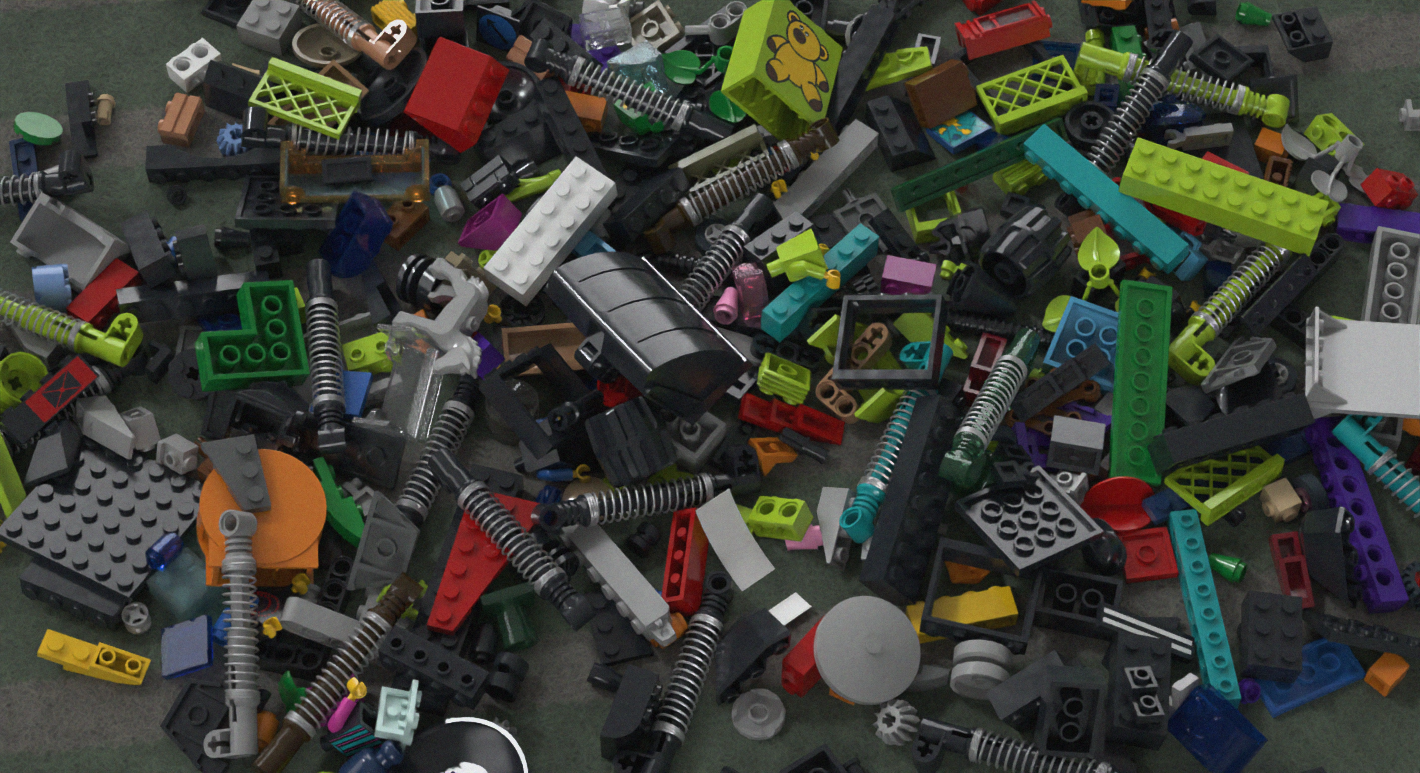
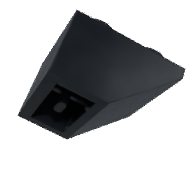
M1317 6L1272 15V20L1289 54L1304 63L1329 57L1333 39Z
M1054 415L1045 466L1098 475L1106 424Z

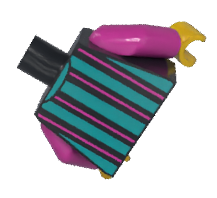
M353 677L347 683V689L350 691L349 696L343 698L337 710L327 720V734L320 737V745L325 752L337 749L347 758H351L363 748H374L379 751L382 744L390 740L374 737L377 714L362 701L355 703L356 698L360 699L366 695L367 688L363 682L359 684V681Z

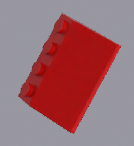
M439 37L404 113L462 153L477 143L509 69L489 55Z

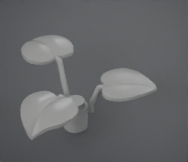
M1288 124L1284 126L1281 133L1282 144L1290 155L1300 161H1306L1309 157L1316 160L1336 149L1335 157L1339 163L1332 174L1328 175L1324 171L1317 170L1311 175L1313 185L1321 193L1328 195L1335 202H1342L1347 197L1346 186L1335 179L1342 166L1345 175L1349 176V182L1358 190L1366 193L1360 184L1368 176L1363 172L1362 167L1353 164L1359 154L1358 152L1363 148V143L1358 137L1348 134L1342 142L1336 141L1334 145L1317 154L1316 147L1308 139L1292 130Z

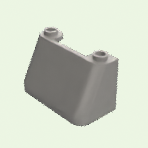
M42 192L10 241V243L18 247L16 252L28 259L33 256L47 265L67 264L69 281L73 283L71 288L78 293H81L115 258L123 262L131 253L127 243L70 206Z

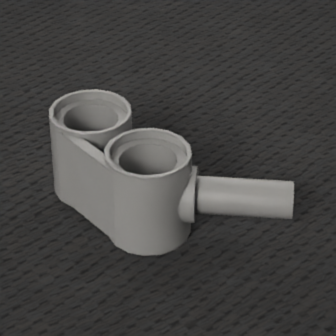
M739 1L731 2L726 6V14L719 13L713 15L708 25L685 26V35L709 34L712 43L725 45L737 35L743 12L747 7Z

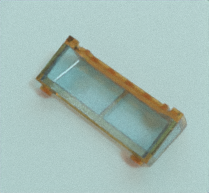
M416 139L415 148L410 150L409 147H404L405 155L307 156L306 148H301L300 152L293 147V141H281V203L430 201L429 139ZM371 156L373 182L324 186L322 160Z

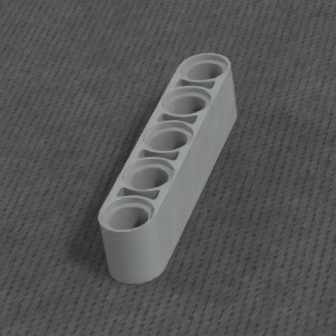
M298 597L287 598L279 621L283 629L333 649L338 650V648H342L345 651L347 648L343 645V641L352 644L348 634L357 637L358 635L354 632V628L363 630L358 620ZM379 639L376 644L382 645V641ZM373 646V648L371 649V651H375V652H376V651H377L376 647ZM370 653L366 655L367 658H372ZM379 653L373 654L374 660H368L372 664L383 667L380 662Z

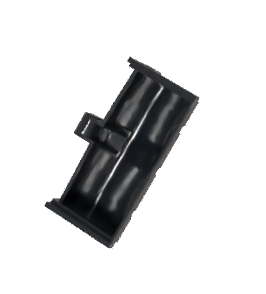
M614 251L583 256L555 269L544 288L545 293L586 337L575 351L574 358L590 376L604 384H610L622 374L646 398L691 425H694L753 365L720 330L644 257L640 258L633 254Z

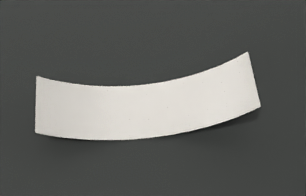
M727 489L695 510L714 551L741 591H744L775 569L746 526L730 489ZM795 592L770 609L769 612L783 625H786L812 606Z

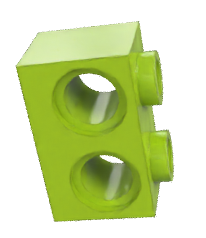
M1332 113L1316 115L1304 132L1321 151L1334 145L1336 141L1342 142L1348 134L1354 135ZM1334 149L1333 151L1329 152L1328 154L1331 155L1332 157L1336 158V157H1335V153H1336L1335 150H1336V149Z
M759 496L748 518V522L756 536L802 542L813 519V515L803 500L779 498L776 496Z

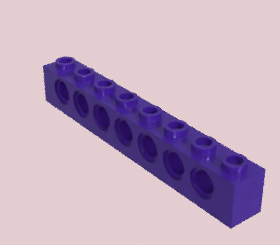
M1343 416L1314 419L1315 423L1304 430L1305 437L1310 445L1314 463L1319 470L1322 485L1329 499L1330 508L1345 507L1355 519V528L1350 533L1349 542L1357 549L1359 555L1358 564L1354 567V576L1361 583L1363 601L1368 608L1369 614L1398 611L1409 598L1359 460L1331 433L1343 420Z

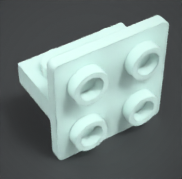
M413 679L409 691L382 686L374 737L399 741V745L403 750H405L406 745L411 746L414 729L417 728L419 713H416V707L419 708L422 691H418L419 680Z

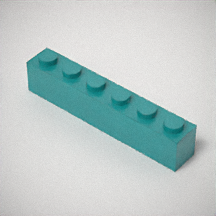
M861 223L824 255L828 267L826 271L828 272L832 269L839 271L841 275L840 287L838 289L828 288L826 286L827 279L819 280L811 276L793 282L762 310L761 329L781 342L800 324L811 308H819L877 255L879 236Z

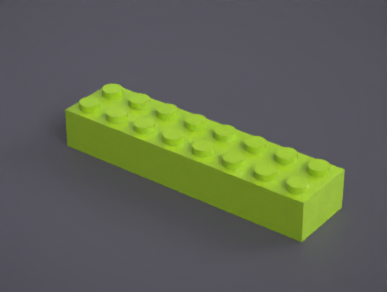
M1139 137L1128 160L1118 190L1120 193L1299 254L1305 253L1307 257L1310 256L1329 203L1328 201Z

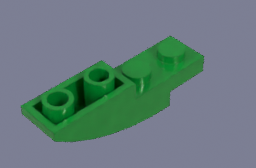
M324 457L314 459V474L321 483L326 498V520L346 541L358 548L365 526L362 520L364 519L362 507L360 504H355L352 496L345 498L341 486L336 487L334 483L336 476L332 465H327Z

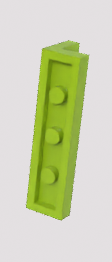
M0 432V503L6 518H8L25 500L27 495Z

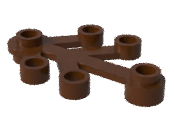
M1035 377L1028 378L1025 381V388L1027 389L1030 384L1035 383L1038 379ZM1087 380L1080 385V388L1069 392L1033 417L1043 414L1053 419L1054 415L1068 418L1078 417L1079 420H1082L1080 413L1077 411L1068 413L1057 408L1080 399L1089 403L1097 401L1101 396L1100 386L1094 380ZM1089 386L1094 387V389L1091 392L1085 391V389ZM1013 409L1005 414V421L1009 428H1012L1015 422H1021L1020 419H1013L1016 415ZM1033 417L1025 421V428L1028 427L1039 431L1047 438L1051 437V432H1046V428L1052 426L1053 421L1041 422Z

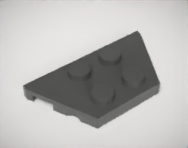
M1244 335L1237 336L1202 382L1201 386L1204 393H1209L1260 373L1261 368L1277 348L1273 338L1251 337V341H1246Z
M375 491L373 494L347 590L392 584L402 571L408 575L420 530L379 491Z

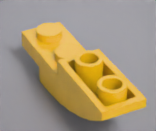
M47 629L37 652L38 657L61 664L64 670L129 685L142 684L151 662L148 658L101 642L97 646Z

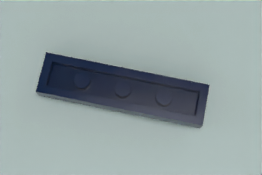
M23 138L9 141L13 175H17L20 178L23 173L30 176L32 172H38L39 164L36 144L27 142ZM26 201L25 205L21 202L17 203L21 222H23L33 206L31 201Z

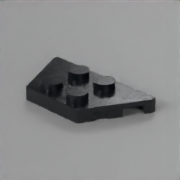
M527 0L520 8L515 9L511 13L512 18L520 20V35L532 42L534 39L530 35L544 17L569 37L572 36L573 19L539 0Z

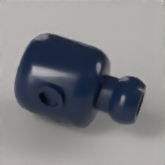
M387 740L382 744L379 751L374 748H363L341 766L338 773H393L391 766L401 763L405 753L395 740Z

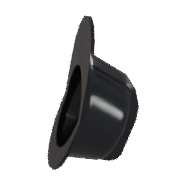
M1091 518L1104 533L1102 539L1081 548L1083 558L1090 567L1097 570L1101 575H1115L1126 564V548L1105 520Z

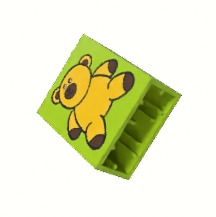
M761 0L743 12L721 92L780 142L786 138H795L797 140L796 136L800 135L802 137L803 132L807 133V128L812 123L825 118L843 48L828 36L821 27L817 26L797 9L790 0Z

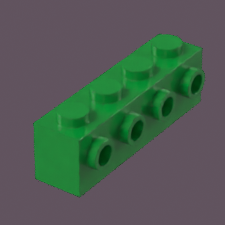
M1135 25L1112 27L1109 39L1110 50L1123 54L1132 52V54H1138L1140 59H1143L1145 56V60H1147L1146 54L1142 53V38L1140 34L1137 35ZM1118 80L1123 102H1126L1125 96H1130L1129 89H1134V84L1132 85L1130 81L1126 83Z

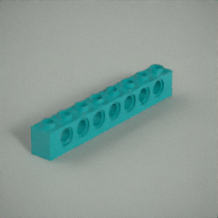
M1197 510L1170 512L1166 527L1179 572L1178 579L1191 635L1195 637L1194 648L1209 713L1236 712L1241 701V694Z

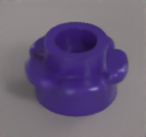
M1242 679L1238 683L1241 703H1255L1259 699L1261 688L1254 679Z

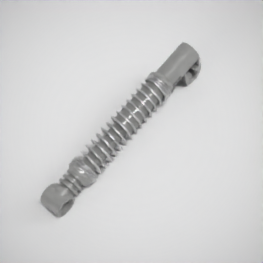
M228 509L220 516L219 530L225 536V539H228L225 541V546H228L225 548V552L228 554H225L221 567L222 573L225 574L222 578L230 579L229 584L222 585L224 588H230V592L222 594L223 596H230V601H225L222 604L231 605V610L223 611L224 614H231V618L223 620V622H231V627L223 629L224 631H230L223 638L227 640V645L224 648L228 649V654L224 655V657H228V663L224 664L228 666V672L224 674L228 675V680L225 683L229 685V689L225 690L227 692L225 693V703L229 707L230 728L209 732L204 739L203 746L206 755L210 758L238 759L258 756L257 706L260 704L261 695L256 690L260 686L256 682L260 677L256 673L260 668L256 665V662L260 658L255 655L259 651L255 647L259 642L255 636L259 632L256 629H252L258 625L257 621L252 620L258 616L256 612L252 611L258 607L257 604L253 603L258 597L251 594L257 590V587L252 585L257 581L255 577H252V575L257 573V565L253 554L249 553L252 551V546H249L252 545L250 538H252L257 530V519L252 513Z

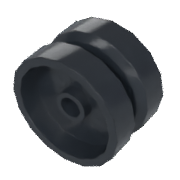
M1084 101L1074 105L1067 112L1064 122L1069 140L1067 143L1087 160L1091 161L1087 153L1095 155L1096 153L1091 147L1100 148L1096 144V140L1104 142L1100 134L1108 136L1104 127L1112 129L1108 121L1115 122L1113 118L1114 112L1106 105L1095 101Z

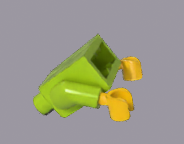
M812 229L779 245L776 248L779 259L766 264L772 278L786 272L790 282L811 276L819 280L827 279L826 286L828 288L838 289L840 287L841 275L839 271L833 269L828 272L826 271L828 267L824 255L830 249L825 244H818Z

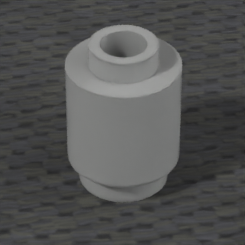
M448 185L438 188L434 193V202L442 220L446 222L458 221L463 216L465 209L456 190Z

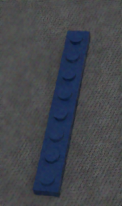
M1304 430L1297 435L1261 446L1272 457L1279 454L1284 458L1283 467L1312 453ZM1239 456L1232 459L1231 462L1246 463V456ZM1250 457V463L1261 464L1264 462L1260 457ZM1226 467L1213 468V474L1227 475L1228 468ZM1231 469V475L1244 476L1246 474V470ZM1190 479L1179 484L1190 486ZM1194 480V486L1209 487V480ZM1213 481V488L1224 489L1228 486V482ZM1171 488L1144 499L1141 504L1155 525L1168 520L1172 511L1190 510L1193 508ZM1194 494V497L1201 503L1209 499V495Z

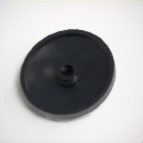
M414 46L395 68L387 70L379 64L362 83L369 92L361 99L360 108L357 113L354 112V116L365 126H377L405 110L430 56L422 48Z

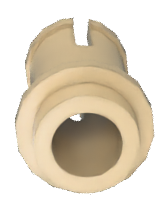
M102 94L96 101L98 106V123L100 121L99 125H110L112 108L115 107L116 102L113 96Z

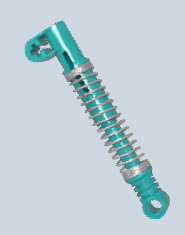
M931 341L912 342L901 350L900 360L908 370L928 369ZM946 344L943 346L939 383L953 356L952 349ZM904 390L903 396L899 398L900 402L896 404L897 409L893 411L894 416L890 417L887 429L884 430V436L880 437L881 442L877 444L878 449L874 450L875 456L871 457V462L867 464L868 469L864 471L865 476L861 477L857 485V497L852 507L845 510L839 519V525L855 543H863L874 534L875 525L873 521L879 511V507L884 503L888 490L887 486H889L887 482L891 481L892 477L890 476L891 474L893 475L917 397L938 395V390ZM884 437H886L887 442H883ZM883 444L885 446L884 449H880L879 445ZM877 451L881 452L880 456L876 454ZM873 458L879 459L878 462H874ZM871 464H873V465L875 466L874 469H871V468H870V465H871ZM866 472H872L871 476H868Z

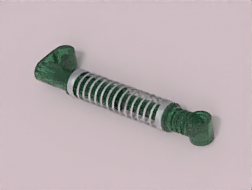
M1029 328L1020 329L1007 352L998 358L968 414L953 439V447L950 452L946 453L938 476L960 485L966 483L972 465L985 452L1025 377H1029L1033 369L1040 345V337L1034 330Z

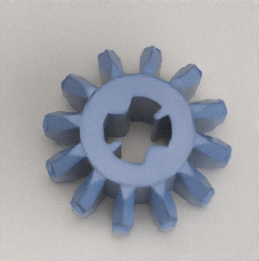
M237 120L235 125L227 123L226 129H220L219 136H217V145L222 156H235L254 149L241 147L242 124L240 125Z

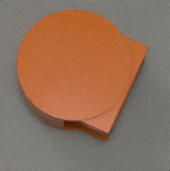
M258 449L271 502V510L252 513L257 519V530L252 538H250L252 545H249L252 546V551L249 553L253 554L257 565V573L252 575L257 581L252 585L256 587H286L292 583V579L299 573H305L311 581L310 584H314L313 569H318V546L327 510L322 485L308 466L295 457L280 451ZM215 469L208 475L202 487L196 523L198 542L206 557V586H222L223 584L230 583V579L222 578L225 574L222 573L221 566L222 561L225 559V554H228L225 552V548L228 547L225 546V541L228 539H225V536L219 530V519L221 514L228 509L241 511L228 491V486Z

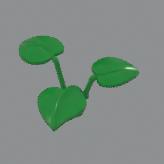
M734 46L720 47L717 55L711 56V60L701 69H699L700 60L696 54L686 50L660 54L659 63L663 73L673 83L690 85L694 83L696 74L701 75L713 63H715V67L719 72L726 75ZM721 90L714 92L709 99L711 112L726 122L732 124L739 123L747 114L726 97Z

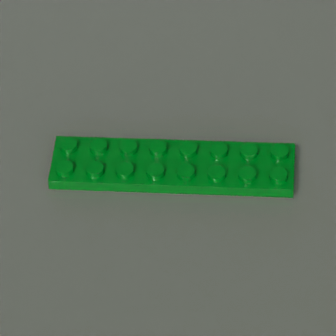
M1122 280L1120 282L1108 479L1128 476L1141 479L1152 486H1159L1161 484L1162 474H1156L1147 446L1154 441V436L1162 433L1165 425L1173 288L1171 286Z

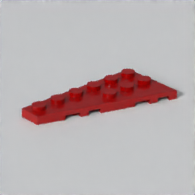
M494 493L495 497L500 499V503L505 505V509H508L510 514L515 516L516 521L521 523V527L526 528V533L531 534L535 529V525L531 520V513L533 508L540 503ZM465 511L427 622V630L454 636L472 612V608L479 598L483 597L488 591L492 581L497 579L510 562L507 560V555L502 554V549L496 548L497 543H492L491 537H486V531H481V525H475L476 519H470V514H466ZM507 547L505 548L504 553L509 552V549Z

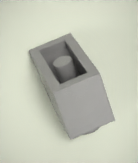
M141 406L119 413L129 430L135 434L136 447L134 449H140V452L154 449V444H157L161 438L153 413Z

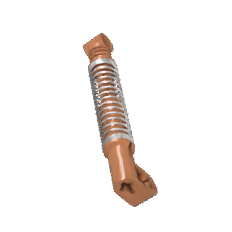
M289 0L293 4L299 5L303 12L330 30L331 33L335 34V36L339 37L351 48L358 52H364L387 70L395 68L416 44V35L402 20L392 21L378 34L373 25L339 2V0H301V4L298 3L300 0Z

